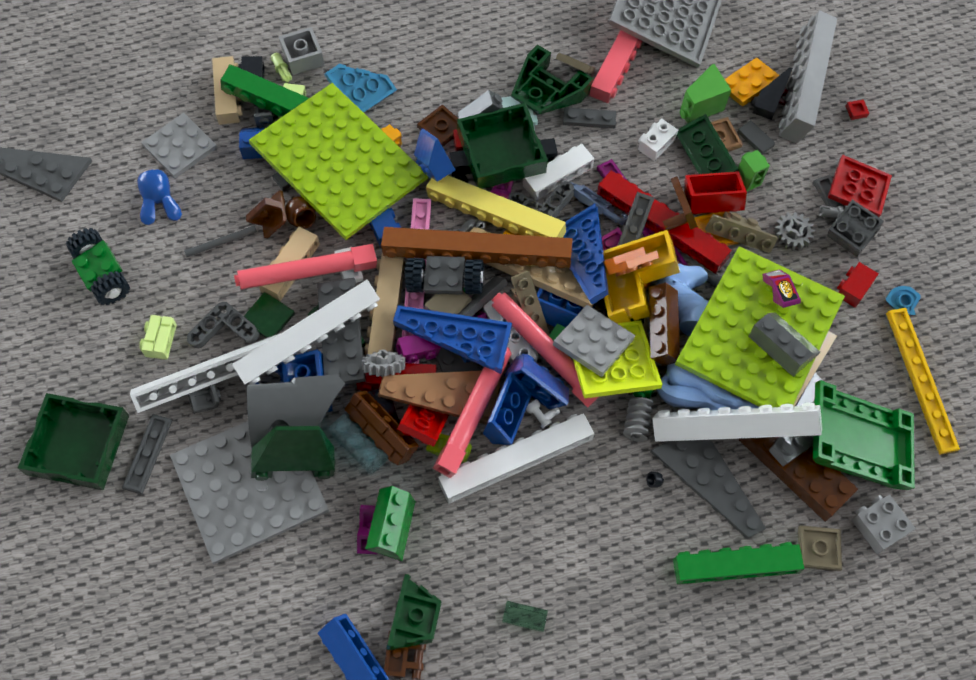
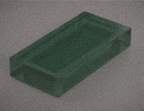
M507 601L502 623L544 632L548 610Z

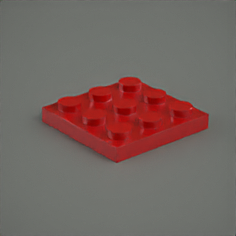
M842 155L838 162L828 198L846 206L853 199L880 217L892 175Z

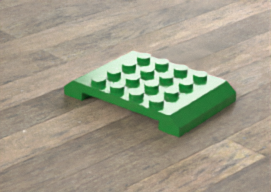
M822 380L815 382L814 404L820 405L822 420L821 435L813 436V460L815 463L893 489H914V414L900 408L891 410L836 390L837 386Z

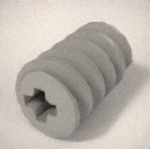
M636 397L628 401V414L626 415L625 429L623 430L624 436L637 442L648 440L644 435L649 434V430L646 428L650 426L647 420L651 419V415L647 413L652 412V408L649 406L654 404L651 399Z

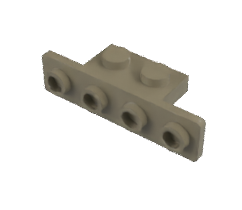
M725 211L722 217L713 214L705 228L706 232L767 253L772 251L778 240L777 236L762 231L756 220L743 218L735 212L731 214Z
M524 271L511 277L514 288L510 289L512 294L510 298L550 336L530 272Z

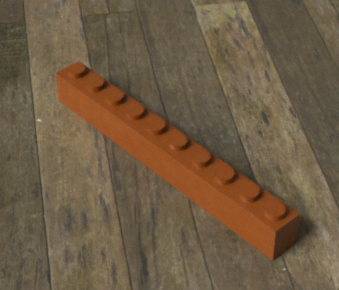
M384 227L381 248L383 256L390 258L406 257L424 258L427 260V256L465 257V262L467 259L483 260L484 264L500 263L502 265L518 264L520 266L535 265L539 267L571 268L573 238Z

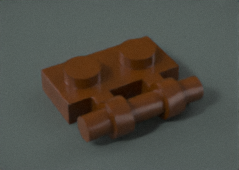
M426 644L392 650L386 649L384 664L386 675L389 677L405 678L406 669L413 670L412 679L420 680L421 671L424 670L422 660L423 651H426ZM409 649L415 650L414 662L407 661Z

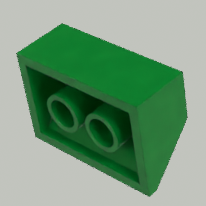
M394 486L379 489L366 550L403 561L416 502L410 492Z

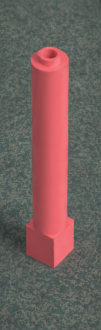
M373 244L351 247V250L346 252L238 270V275H234L236 287L240 286L242 290L347 270L357 272L374 269L377 265V258Z
M499 292L492 299L494 302L492 307L507 322L512 323V327L573 388L571 392L588 408L598 397L584 399L573 360L553 346L554 341L505 292L503 294Z
M508 347L501 374L487 367L483 368L446 445L442 448L432 469L449 478L457 473L466 454L465 450L512 355Z

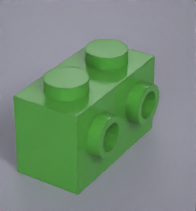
M758 150L745 153L738 166L747 192L762 185L770 167L765 156L761 155Z

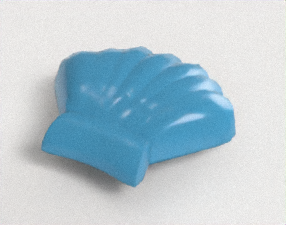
M898 286L889 292L886 296V302L893 309L906 308L909 315H915L914 308L919 302L921 295L909 286Z

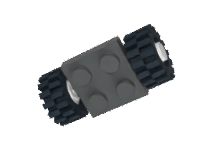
M427 256L425 265L424 258H408L405 267L406 291L424 292L426 294H463L464 283L466 294H482L484 282L483 260L467 259L465 264V257Z

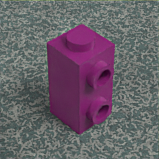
M416 335L400 337L396 343L398 355L402 354L407 363H414L418 359L423 358L426 360L433 359L438 356L442 348Z

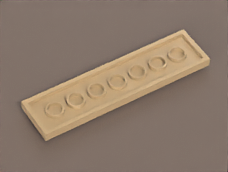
M474 227L470 231L479 233H490L478 227ZM487 263V265L512 276L529 271L535 286L579 306H594L587 298L570 268Z

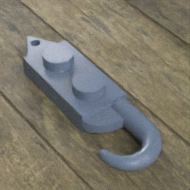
M572 183L574 186V197L579 202L589 207L595 203L599 214L605 215L617 224L625 225L628 218L625 213L621 214L624 219L613 213L614 208L610 202L585 185L580 186Z

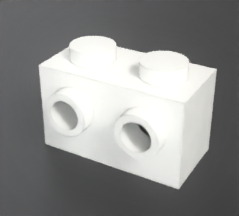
M661 118L658 123L652 124L647 134L644 133L639 138L638 150L655 161L676 140L678 129Z

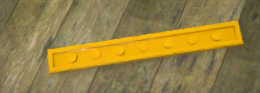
M907 309L890 310L886 313L938 453L941 455L959 451L958 442Z

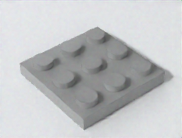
M184 112L141 142L142 146L174 178L180 176L217 149V145Z
M586 305L554 340L553 346L602 377L632 343L635 335Z

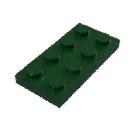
M706 114L678 129L677 138L698 174L739 172L737 165Z

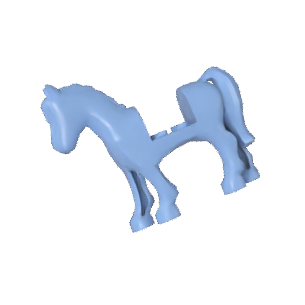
M678 264L680 273L658 279L656 285L666 282L678 290L679 328L682 333L690 337L709 302L692 289L703 285L708 279V273L701 266ZM675 363L667 365L666 374L661 378L662 387L661 389H656L659 396L673 407L685 409L709 408L710 410H718L721 407L738 409L741 406H750L751 409L759 408L676 366Z

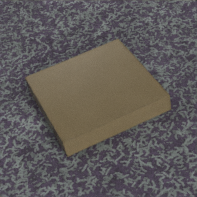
M557 54V60L586 73L594 74V67L568 55Z
M800 525L798 527V544L800 545L804 568L841 571V529Z

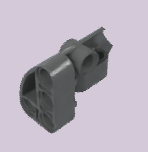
M338 375L297 377L291 379L290 382L248 385L247 411L251 447L255 446L276 426H320L331 404L345 386V382Z

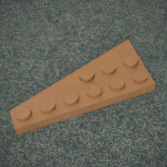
M482 371L387 375L381 379L378 397L459 417ZM501 378L479 423L486 425L498 398Z

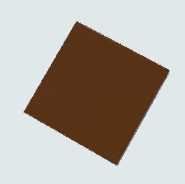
M442 104L417 124V128L420 130L425 129L435 136L443 147L453 139V130L457 129V119L459 118Z

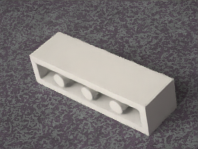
M583 144L577 147L574 146L565 154H560L547 164L546 173L523 178V187L536 201L554 191L561 182H569L592 169L595 158Z

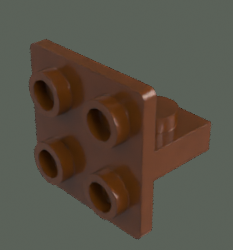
M278 190L271 198H264L246 215V222L263 227L264 238L268 239L286 223L287 215L283 191Z

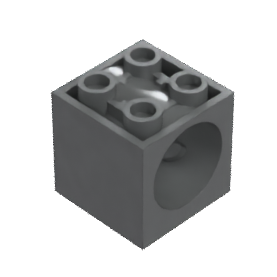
M852 199L829 228L827 236L858 257L881 229L884 221Z

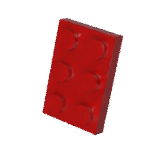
M409 405L397 430L407 436L420 440L423 444L434 447L449 415Z

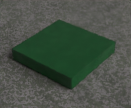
M264 292L244 317L257 328L260 335L269 338L279 334L295 315V312Z

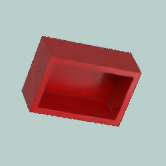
M739 172L685 175L684 194L693 214L745 210L747 191Z

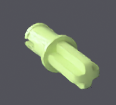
M280 53L272 54L271 61L275 66V71L279 73L282 81L289 83L292 80V76L288 70L287 63L283 61Z

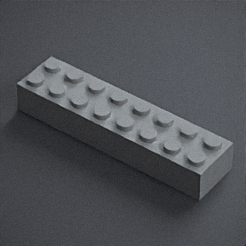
M820 10L815 16L812 15L808 24L800 30L799 35L801 37L797 43L796 48L798 50L793 59L795 64L792 67V77L787 86L789 91L785 96L786 104L781 113L783 117L778 126L780 129L778 136L794 143H798L815 127L837 23L836 17Z

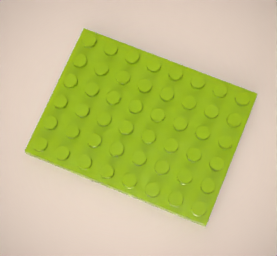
M333 83L249 139V144L345 240L428 179L427 174H424L420 166Z
M739 246L675 365L758 407L771 405L773 408L780 407L783 404L794 405L815 358L793 377L748 336L753 326L768 313L776 312L814 347L820 350L845 296ZM782 270L790 275L801 303L782 308L773 302V289L770 285L763 282L762 274Z

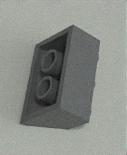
M776 312L768 313L753 326L748 336L793 377L820 354L816 347Z

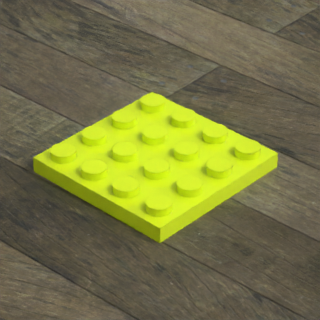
M641 320L617 323L633 333L635 338L602 377L573 359L584 399L661 389L662 381L655 361L651 359L650 346Z

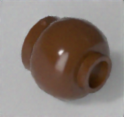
M293 197L285 205L287 221L291 225L306 229L314 224L316 220L315 209L303 197Z

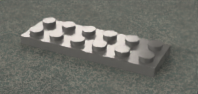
M355 278L317 283L319 309L356 287ZM360 318L353 322L348 320L343 323L345 325L344 328L336 333L332 330L327 334L328 338L322 341L324 375H338L345 382V385L366 382L365 373L362 370L363 348Z

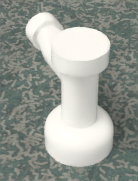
M536 399L528 404L526 411L530 414L533 413L542 424L541 428L545 429L552 424L550 419L558 415L560 410L559 408H554L543 414L539 409L540 402Z

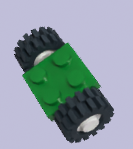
M84 228L83 231L78 230L77 234L73 233V237H69L68 241H66V247L73 257L72 263L86 288L93 292L98 303H101V305L116 303L115 301H120L122 297L125 298L126 294L130 292V286L121 273L123 270L114 254L97 230Z

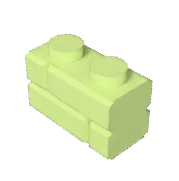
M151 315L149 321H146L144 327L145 338L140 341V350L145 357L168 359L177 326L172 317Z

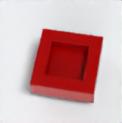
M864 99L847 102L845 106L851 120L867 118L869 115Z

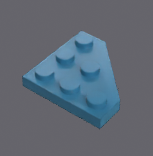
M338 64L324 74L329 83H333L363 113L397 90L387 75L375 74L359 68H350L343 64Z

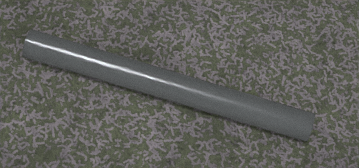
M254 225L184 250L186 257H190L256 233L257 230Z

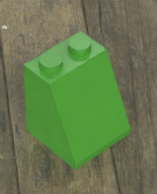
M712 64L685 92L680 115L687 123L704 114L711 116L725 110L731 88L715 64Z

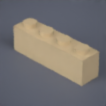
M233 56L212 58L215 111L219 125L240 123V116H243L239 101L242 100L239 97L222 91L220 79L229 64L238 67V63H235Z
M298 227L296 231L291 233L289 241L285 246L281 247L278 257L270 265L311 258L320 245L318 236ZM295 280L259 286L262 293L266 292L278 301H281Z

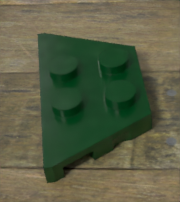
M405 574L386 646L387 650L432 643L442 601L435 595H431L422 585H416L410 580L411 576Z

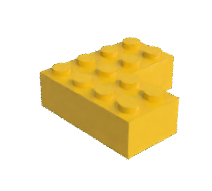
M667 230L603 251L604 261L644 247L646 254L657 251L659 258L652 260V265L617 277L615 273L608 275L606 271L609 295L605 296L604 300L608 317L615 323L631 322V318L636 321L649 317L650 308L644 284L680 273L673 242Z

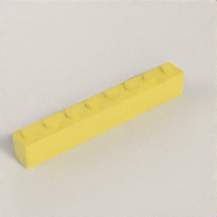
M447 175L438 182L431 178L426 186L427 195L432 201L441 202L449 208H456L464 214L477 217L481 221H488L496 227L509 230L513 234L563 238L566 233V222L451 176Z

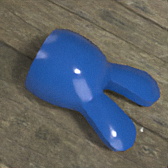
M158 169L141 173L137 179L138 189L143 198L140 213L141 222L145 225L153 224L156 219L155 204L162 203L165 213L170 220L177 221L180 219L182 212L170 195L168 176Z

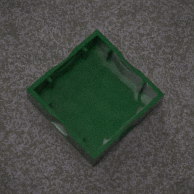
M526 103L501 108L491 113H480L457 119V133L476 187L483 189L547 172L548 160L541 141L534 131L533 121Z
M46 393L36 418L35 429L26 444L18 469L27 476L104 490L129 414L123 407L96 402L87 403L70 397Z

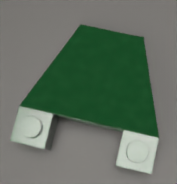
M537 44L527 54L511 97L521 104L526 103L529 109L539 115L581 103L589 95L594 78L579 70L568 83H565L545 71L550 64L551 52Z
M276 426L251 449V478L264 481L272 478L273 471H313L314 477L329 479L335 472L334 446L320 426Z

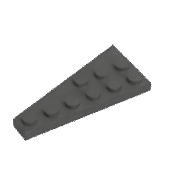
M0 147V175L60 202H63L92 163V159L88 157Z
M816 373L795 406H802L804 403H814L815 382L822 380ZM813 436L777 437L769 451L784 467L813 447Z
M712 440L668 441L650 451L668 469H671L698 496L706 500L717 513L719 512L746 539L766 529Z

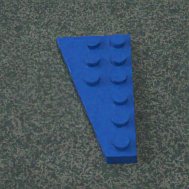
M594 203L566 221V233L563 237L573 238L570 269L591 304L609 295L606 269L603 263L604 253L598 207Z
M397 306L393 319L394 326L497 373H502L512 329L511 322Z

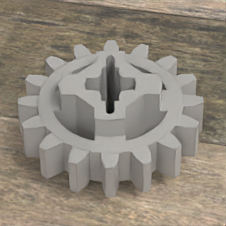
M788 212L785 216L781 215L779 220H777L773 232L776 233L775 236L778 239L780 238L779 244L784 243L786 249L788 246H791L792 250H795L796 247L802 250L803 246L807 247L813 240L815 230L812 227L814 224H809L808 221L810 219H804V214L797 216V213L794 212L791 216Z
M379 350L377 353L367 354V357H363L362 370H364V373L369 372V375L383 377L390 374L395 375V373H401V370H405V357L402 354L398 355V352Z

